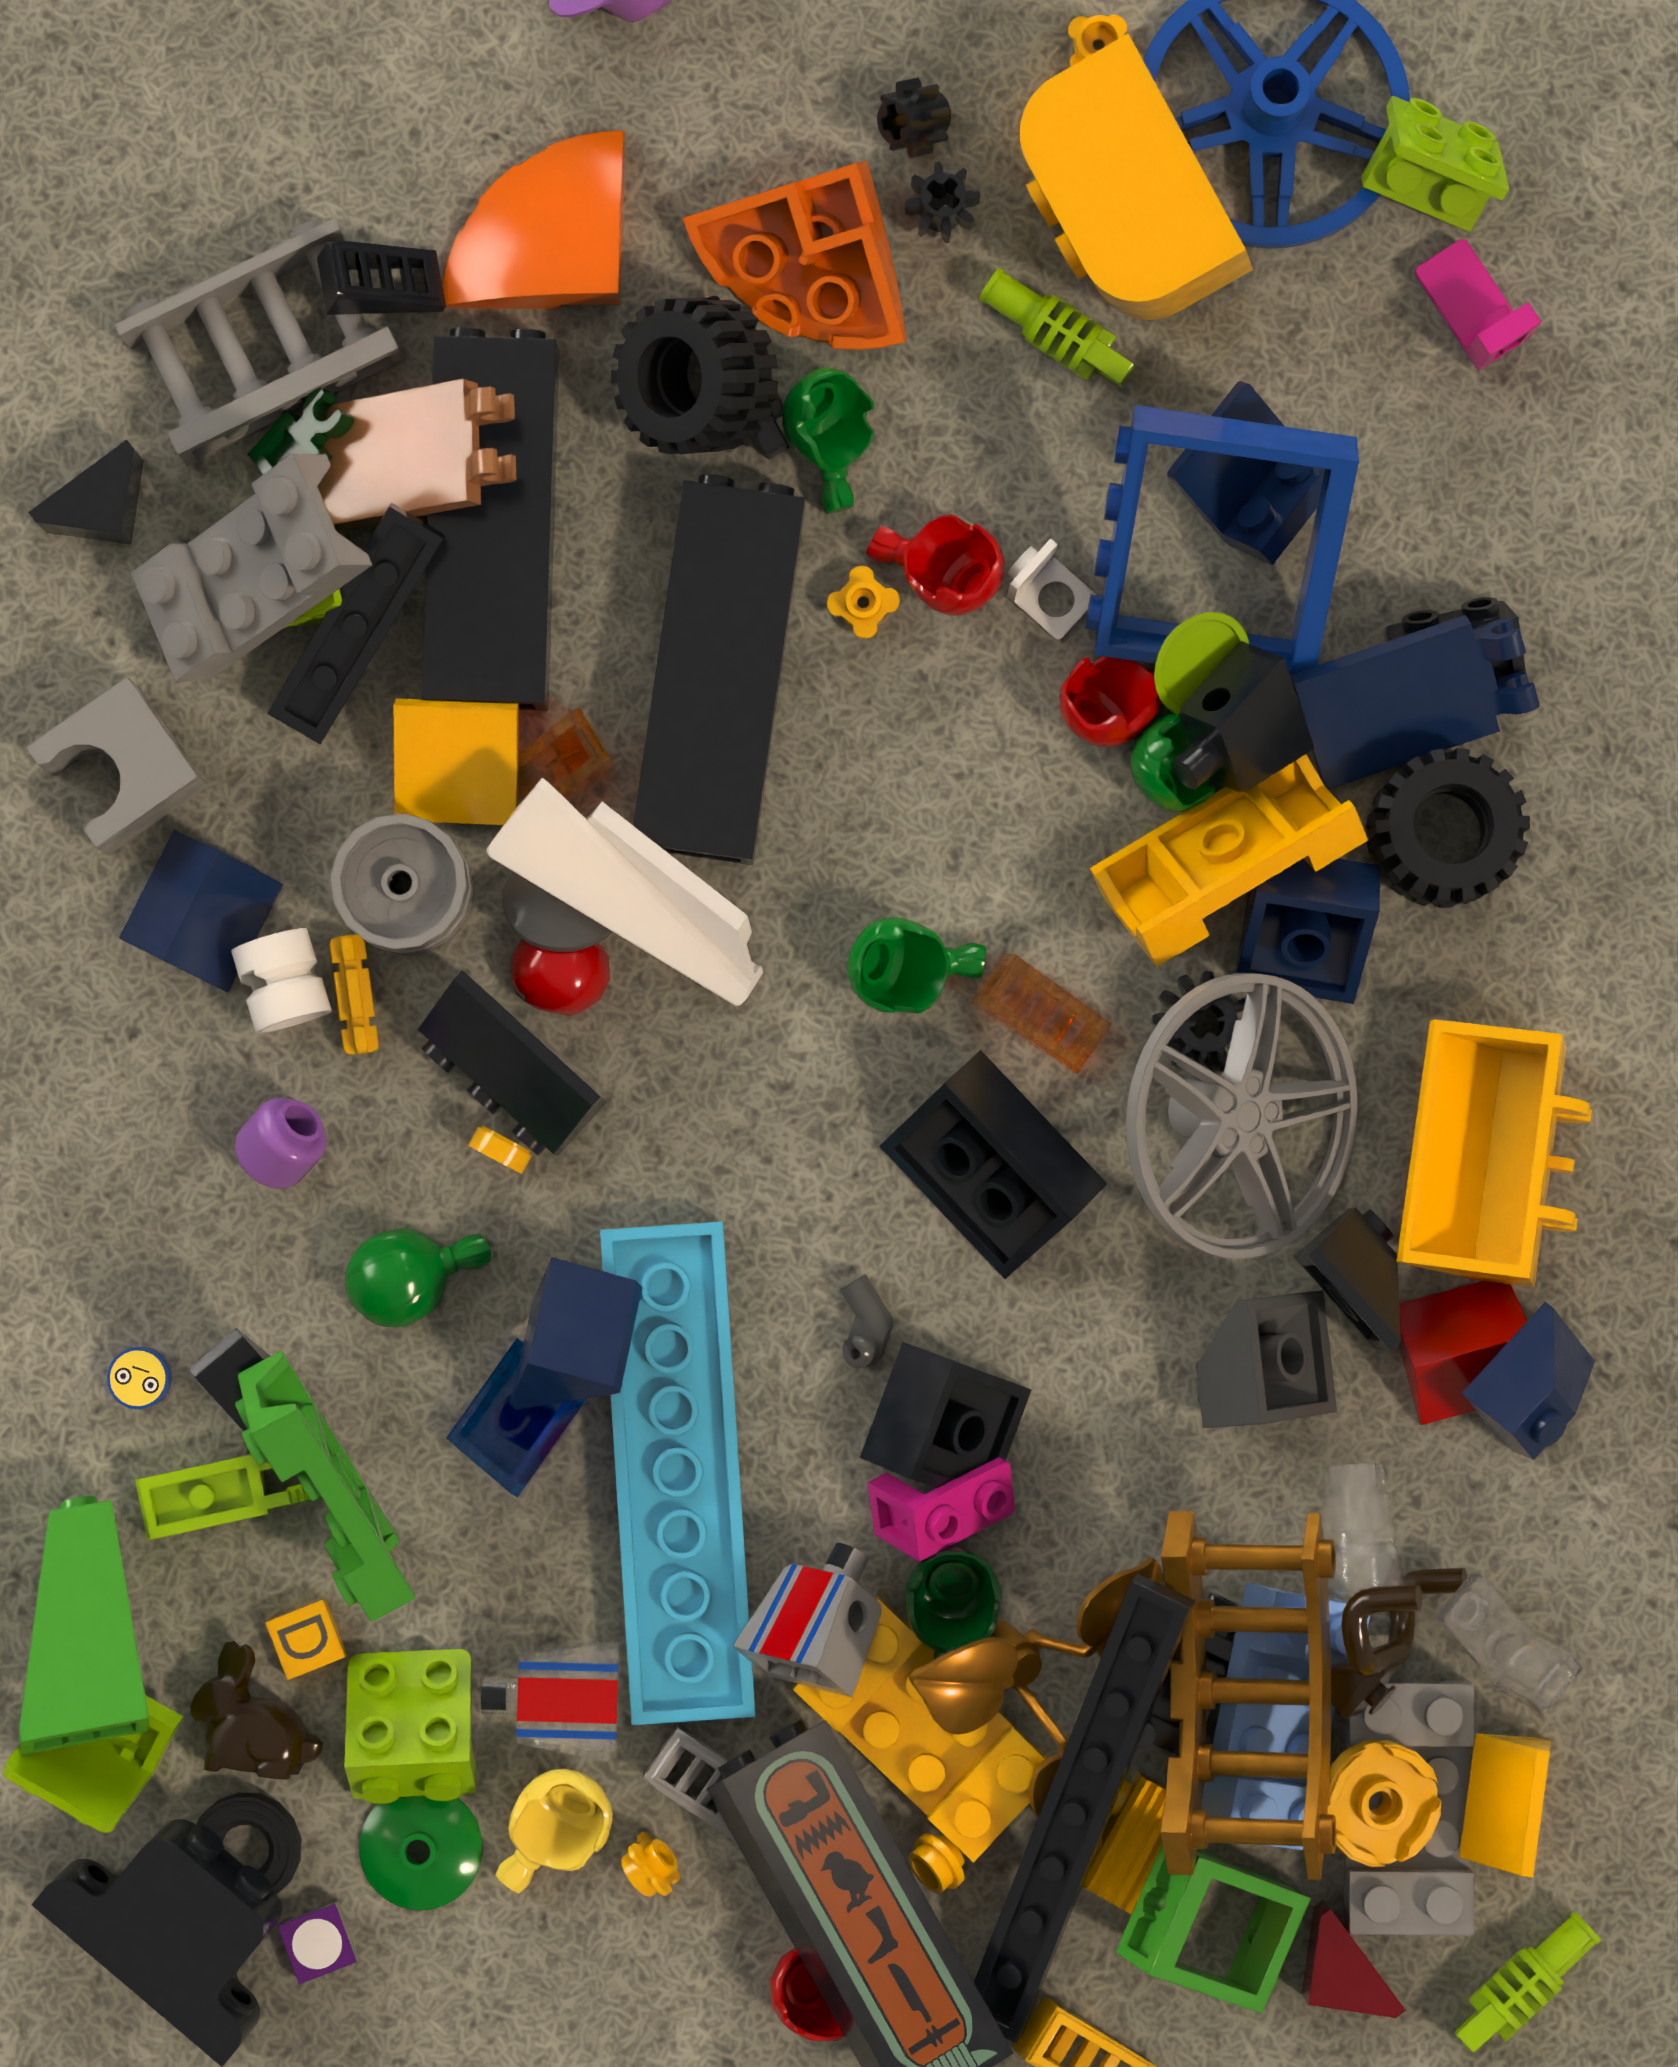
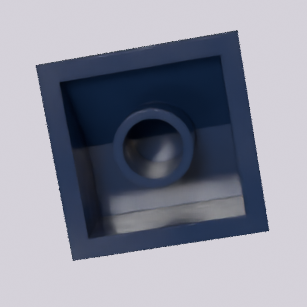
M1303 858L1281 873L1248 891L1235 973H1256L1276 976L1300 986L1315 998L1354 1004L1380 912V865L1337 859L1315 872Z

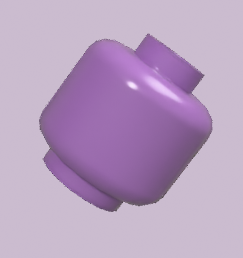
M273 1098L263 1103L241 1127L235 1138V1152L242 1168L259 1184L273 1189H287L299 1183L319 1162L326 1150L327 1136L320 1116L308 1104L290 1098Z

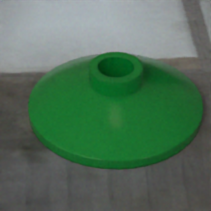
M426 1796L399 1797L391 1803L377 1804L363 1825L359 1841L360 1862L368 1882L384 1899L396 1906L410 1910L435 1909L458 1898L474 1880L480 1867L483 1851L482 1835L478 1822L469 1807L459 1798L449 1801H436ZM414 1840L424 1841L430 1848L429 1858L422 1862L414 1861L408 1854V1844Z

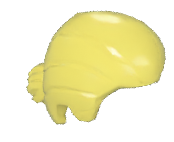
M569 1769L550 1770L535 1777L523 1789L511 1812L508 1826L509 1837L517 1849L515 1854L499 1865L495 1874L497 1879L510 1890L520 1894L527 1888L534 1870H537L540 1865L564 1871L578 1870L583 1867L594 1851L598 1852L603 1848L611 1829L613 1820L612 1807L603 1788L590 1776Z

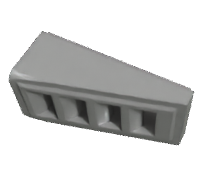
M678 1724L644 1773L642 1780L735 1840L720 1812L708 1805L711 1796L707 1791L708 1787L723 1779L718 1767L731 1759L681 1724ZM687 1750L695 1755V1758L679 1781L676 1782L668 1777V1774L683 1752ZM707 1763L716 1770L699 1795L696 1796L688 1791V1788Z

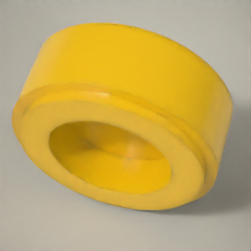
M483 1125L482 1127L478 1126L468 1144L473 1149L520 1174L524 1172L532 1157L530 1150Z

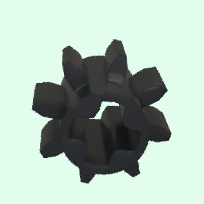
M919 77L896 82V92L883 94L880 97L882 104L877 114L880 134L890 144L889 149L891 151L907 148L910 158L930 154L933 152L934 143L947 141L949 138L946 131L951 123L950 105L945 96L939 92L937 84L922 87Z
M935 162L933 175L929 176L926 180L917 175H913L911 178V187L915 193L920 195V198H912L905 202V214H920L921 221L918 227V235L920 237L926 235L931 229L941 232L943 241L949 243L951 231L958 224L967 230L973 228L974 218L964 208L974 207L979 204L980 191H966L964 184L967 170L965 168L959 170L954 175L943 172L941 163ZM947 193L953 196L952 208L947 205L941 207L939 211L931 208L933 197L942 199Z

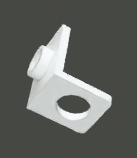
M1050 539L1039 552L1030 546L1010 568L1007 574L1014 580L1010 583L1007 597L1054 639L1061 640L1088 610L1090 595L1096 594L1054 558L1058 544ZM1049 583H1063L1071 589L1074 595L1073 608L1062 617H1051L1045 614L1039 606V593Z

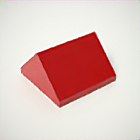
M1480 1281L1399 1303L1401 1343L1398 1346L1420 1425L1476 1411L1461 1393L1527 1322L1511 1284Z

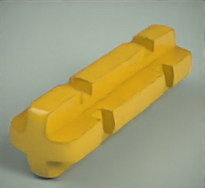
M356 934L338 936L330 940L329 951L331 964H338L339 971L333 972L338 1018L340 1022L345 1021L346 1029L340 1030L342 1048L345 1054L348 1055L372 1053L379 1048L377 1026L370 1025V1018L376 1016L369 968H363L362 965L363 960H368L366 942Z

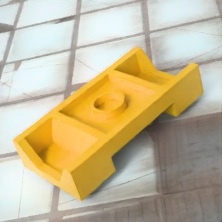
M1305 754L1248 791L1237 792L1224 787L1199 805L1184 811L1094 865L1090 870L1108 906L1154 965L1158 967L1210 936L1203 922V918L1226 906L1231 901L1281 873L1303 858L1316 872L1368 841L1355 806L1350 800L1341 804L1324 786L1307 754Z
M877 1596L875 1599L881 1604L882 1613L852 1697L797 1683L793 1685V1690L826 1720L837 1733L840 1732L928 1816V1820L974 1863L1030 1803L1029 1787L1033 1772L1047 1757L1000 1712L985 1725L966 1734H951L942 1729L933 1720L923 1699L908 1677L909 1674L933 1661L935 1650L922 1643L910 1626Z

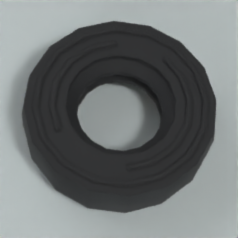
M238 1792L217 1800L199 1817L196 1825H202L212 1830L222 1842L226 1833L234 1827L251 1825L259 1829L268 1841L269 1856L265 1864L258 1870L267 1877L272 1890L276 1894L291 1882L301 1861L302 1839L295 1819L280 1802L261 1793Z

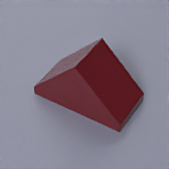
M1324 1899L1313 1908L1302 1987V1996L1307 2004L1397 2018L1406 2011Z

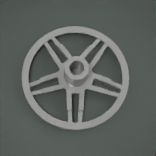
M1235 973L1209 980L1188 992L1168 1010L1151 1033L1136 1065L1129 1092L1126 1118L1128 1153L1132 1172L1145 1204L1161 1226L1184 1245L1199 1252L1223 1258L1244 1259L1266 1255L1279 1250L1302 1235L1319 1218L1334 1197L1347 1169L1353 1149L1358 1113L1357 1087L1354 1068L1346 1042L1335 1021L1324 1006L1306 990L1288 980L1264 974ZM1247 992L1241 1020H1235L1226 1065L1222 1074L1214 1073L1167 1045L1179 1027L1194 1012L1207 1003L1229 994ZM1281 1001L1295 1010L1312 1029L1325 1054L1331 1076L1330 1080L1313 1082L1298 1080L1270 1084L1279 1033ZM1161 1055L1177 1063V1066L1197 1078L1182 1079L1158 1062ZM1152 1077L1165 1087L1164 1092L1171 1096L1168 1115L1173 1129L1180 1136L1189 1139L1169 1165L1172 1171L1160 1187L1156 1182L1150 1165L1145 1135L1146 1104ZM1333 1094V1103L1283 1114L1282 1100ZM1333 1114L1330 1142L1322 1167L1306 1196L1293 1210L1285 1175L1272 1138V1132ZM1258 1159H1259V1162H1260L1261 1169H1260V1167H1259V1165H1258V1163H1257V1161H1256V1160H1258ZM1231 1163L1247 1206H1253L1263 1231L1242 1238H1219L1197 1230L1180 1216L1201 1197ZM1184 1188H1186V1190H1185V1191L1178 1197V1199L1170 1206V1203L1179 1195V1193H1180Z

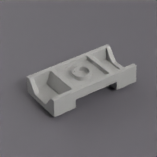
M292 453L251 483L256 494L188 544L170 543L131 572L175 682L211 680L372 566L366 552L336 532L317 486L331 466L326 454Z
M1451 1679L1439 1682H1388L1385 1686L1389 1689L1394 1685L1396 1690L1378 1711L1370 1715L1369 1711L1372 1707L1368 1705L1363 1712L1349 1719L1344 1718V1750L1365 1740H1391L1417 1752L1433 1768L1438 1781L1436 1783L1438 1789L1437 1797L1441 1799V1816L1432 1838L1415 1856L1403 1862L1397 1860L1390 1864H1383L1385 1866L1370 1867L1344 1855V1927L1350 1935L1474 1936V1872L1470 1869L1469 1860L1459 1858L1470 1777V1747H1474V1684L1467 1679ZM1381 1791L1374 1793L1370 1797V1810L1376 1809L1381 1804Z

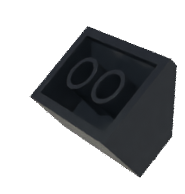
M463 970L453 979L417 1029L428 1039V1042L421 1049L447 1073L457 1065L474 1082L466 1090L490 1113L494 1115L502 1107L519 1123L511 1132L537 1156L545 1148L558 1156L607 1103Z
M981 1050L950 1077L879 1146L1004 1279L1009 1277L1072 1221L1107 1185L1105 1180Z

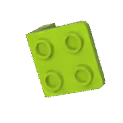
M464 1649L359 1653L352 1656L348 1662L344 1768L353 1799H364L374 1804L391 1803L399 1797L426 1796L431 1800L449 1801L458 1798L461 1794L477 1793V1768L471 1745L472 1660L469 1652Z
M145 1695L149 1715L148 1732L21 1755L19 1744L8 1758L3 1768V1775L27 1793L36 1795L73 1816L80 1823L90 1826L99 1832L109 1833L114 1830L156 1772L184 1716Z

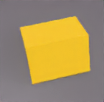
M1475 1733L1459 1858L1516 1875L1533 1878L1551 1740Z

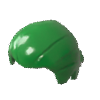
M821 367L805 374L788 392L782 408V426L788 442L797 453L821 470L820 475L821 480H823L821 504L826 514L842 512L854 506V495L846 480L848 476L847 468L862 456L874 438V430L866 419L868 411L874 409V401L849 374L835 368Z
M1174 712L1152 722L1139 734L1134 741L1130 763L1133 779L1141 793L1154 805L1168 811L1178 812L1199 805L1212 796L1216 789L1214 786H1209V783L1212 781L1209 779L1196 789H1190L1183 785L1173 773L1171 761L1190 745L1179 714Z
M883 918L868 925L856 938L849 951L847 976L853 992L871 1008L885 1013L909 1012L919 1014L931 1008L937 1001L948 976L957 974L971 978L982 977L986 949L984 945L977 943L961 945L955 949L952 947L945 948L938 935L920 923L905 918Z
M401 1228L383 1231L367 1239L353 1253L345 1272V1290L352 1306L370 1322L383 1327L397 1328L408 1326L434 1311L440 1304L449 1274L458 1272V1269H481L491 1261V1250L486 1239L481 1234L468 1235L451 1246L446 1245L440 1248L426 1234L412 1229Z

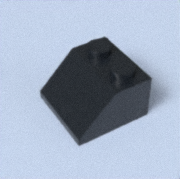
M902 1342L860 1458L906 1478L938 1488L996 1458H1002L1006 1461L1032 1390Z

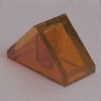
M580 707L569 712L518 754V791L523 800L541 778L549 782L568 800L616 771L610 756Z

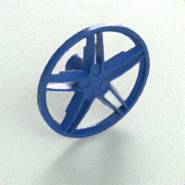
M1188 0L1166 20L1156 33L1143 61L1152 78L1156 81L1160 65L1171 44L1191 23L1231 86V93L1228 96L1183 111L1181 116L1176 117L1175 120L1181 131H1185L1225 117L1229 130L1189 139L1187 142L1192 151L1239 140L1248 142L1253 225L1230 219L1243 245L1267 249L1301 246L1333 235L1357 220L1377 201L1381 194L1363 187L1354 197L1331 213L1312 221L1288 226L1290 197L1293 196L1296 145L1302 141L1362 159H1371L1375 152L1374 150L1357 146L1354 142L1314 131L1317 121L1321 120L1376 143L1381 141L1387 129L1365 121V116L1318 98L1315 90L1357 27L1374 48L1387 76L1391 97L1396 96L1409 102L1410 93L1405 69L1392 40L1381 24L1356 0H1315L1328 6V8L1313 25L1310 24L1283 56L1267 59L1240 23L1237 22L1235 24L1221 7L1220 3L1227 0ZM1206 11L1247 63L1249 66L1247 69L1239 74L1237 73L1217 40L1212 37L1199 17L1203 12ZM1340 13L1348 21L1309 75L1299 61ZM1263 156L1280 157L1275 227L1264 226Z

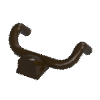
M1465 1568L1421 1569L1409 1572L1397 1582L1396 1586H1374L1362 1589L1349 1599L1343 1610L1341 1622L1343 1642L1348 1659L1331 1664V1704L1345 1719L1363 1712L1368 1705L1372 1707L1369 1714L1373 1715L1391 1697L1396 1687L1393 1685L1388 1689L1385 1685L1402 1667L1401 1664L1405 1662L1411 1653L1415 1632V1611H1420L1422 1608V1594L1466 1592L1468 1578ZM1390 1612L1391 1622L1388 1642L1372 1649L1368 1635L1367 1618L1372 1613Z

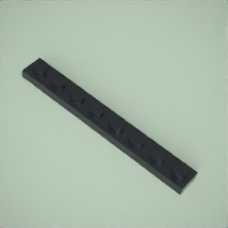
M1137 1574L1130 1582L974 1980L975 1986L1004 2037L1014 2043H1017L1024 2034L1196 1601L1140 1574Z

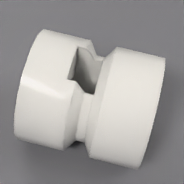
M307 928L271 934L249 941L231 950L241 984L252 987L253 993L247 998L246 1002L256 1034L292 1027L332 1012L322 978L311 975L310 969L316 964L317 960Z

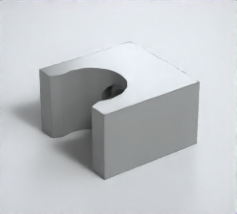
M128 677L118 682L26 747L37 765L51 774L65 771L73 761L86 755L103 754L115 761L120 773V791L116 801L105 814L91 819L84 829L94 846L108 855H111L209 786L143 691Z

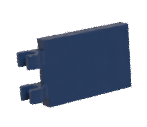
M1464 615L1291 674L1290 677L1314 745L1312 749L1314 760L1324 786L1329 790L1405 764L1417 756L1419 758L1425 756L1432 750L1442 748L1447 750L1500 732L1496 715L1524 714L1539 708L1540 704L1533 682L1529 683L1525 671L1509 674L1497 681L1494 675L1491 660H1510L1526 653L1519 628H1514L1512 618H1501L1484 627L1473 630L1470 621Z

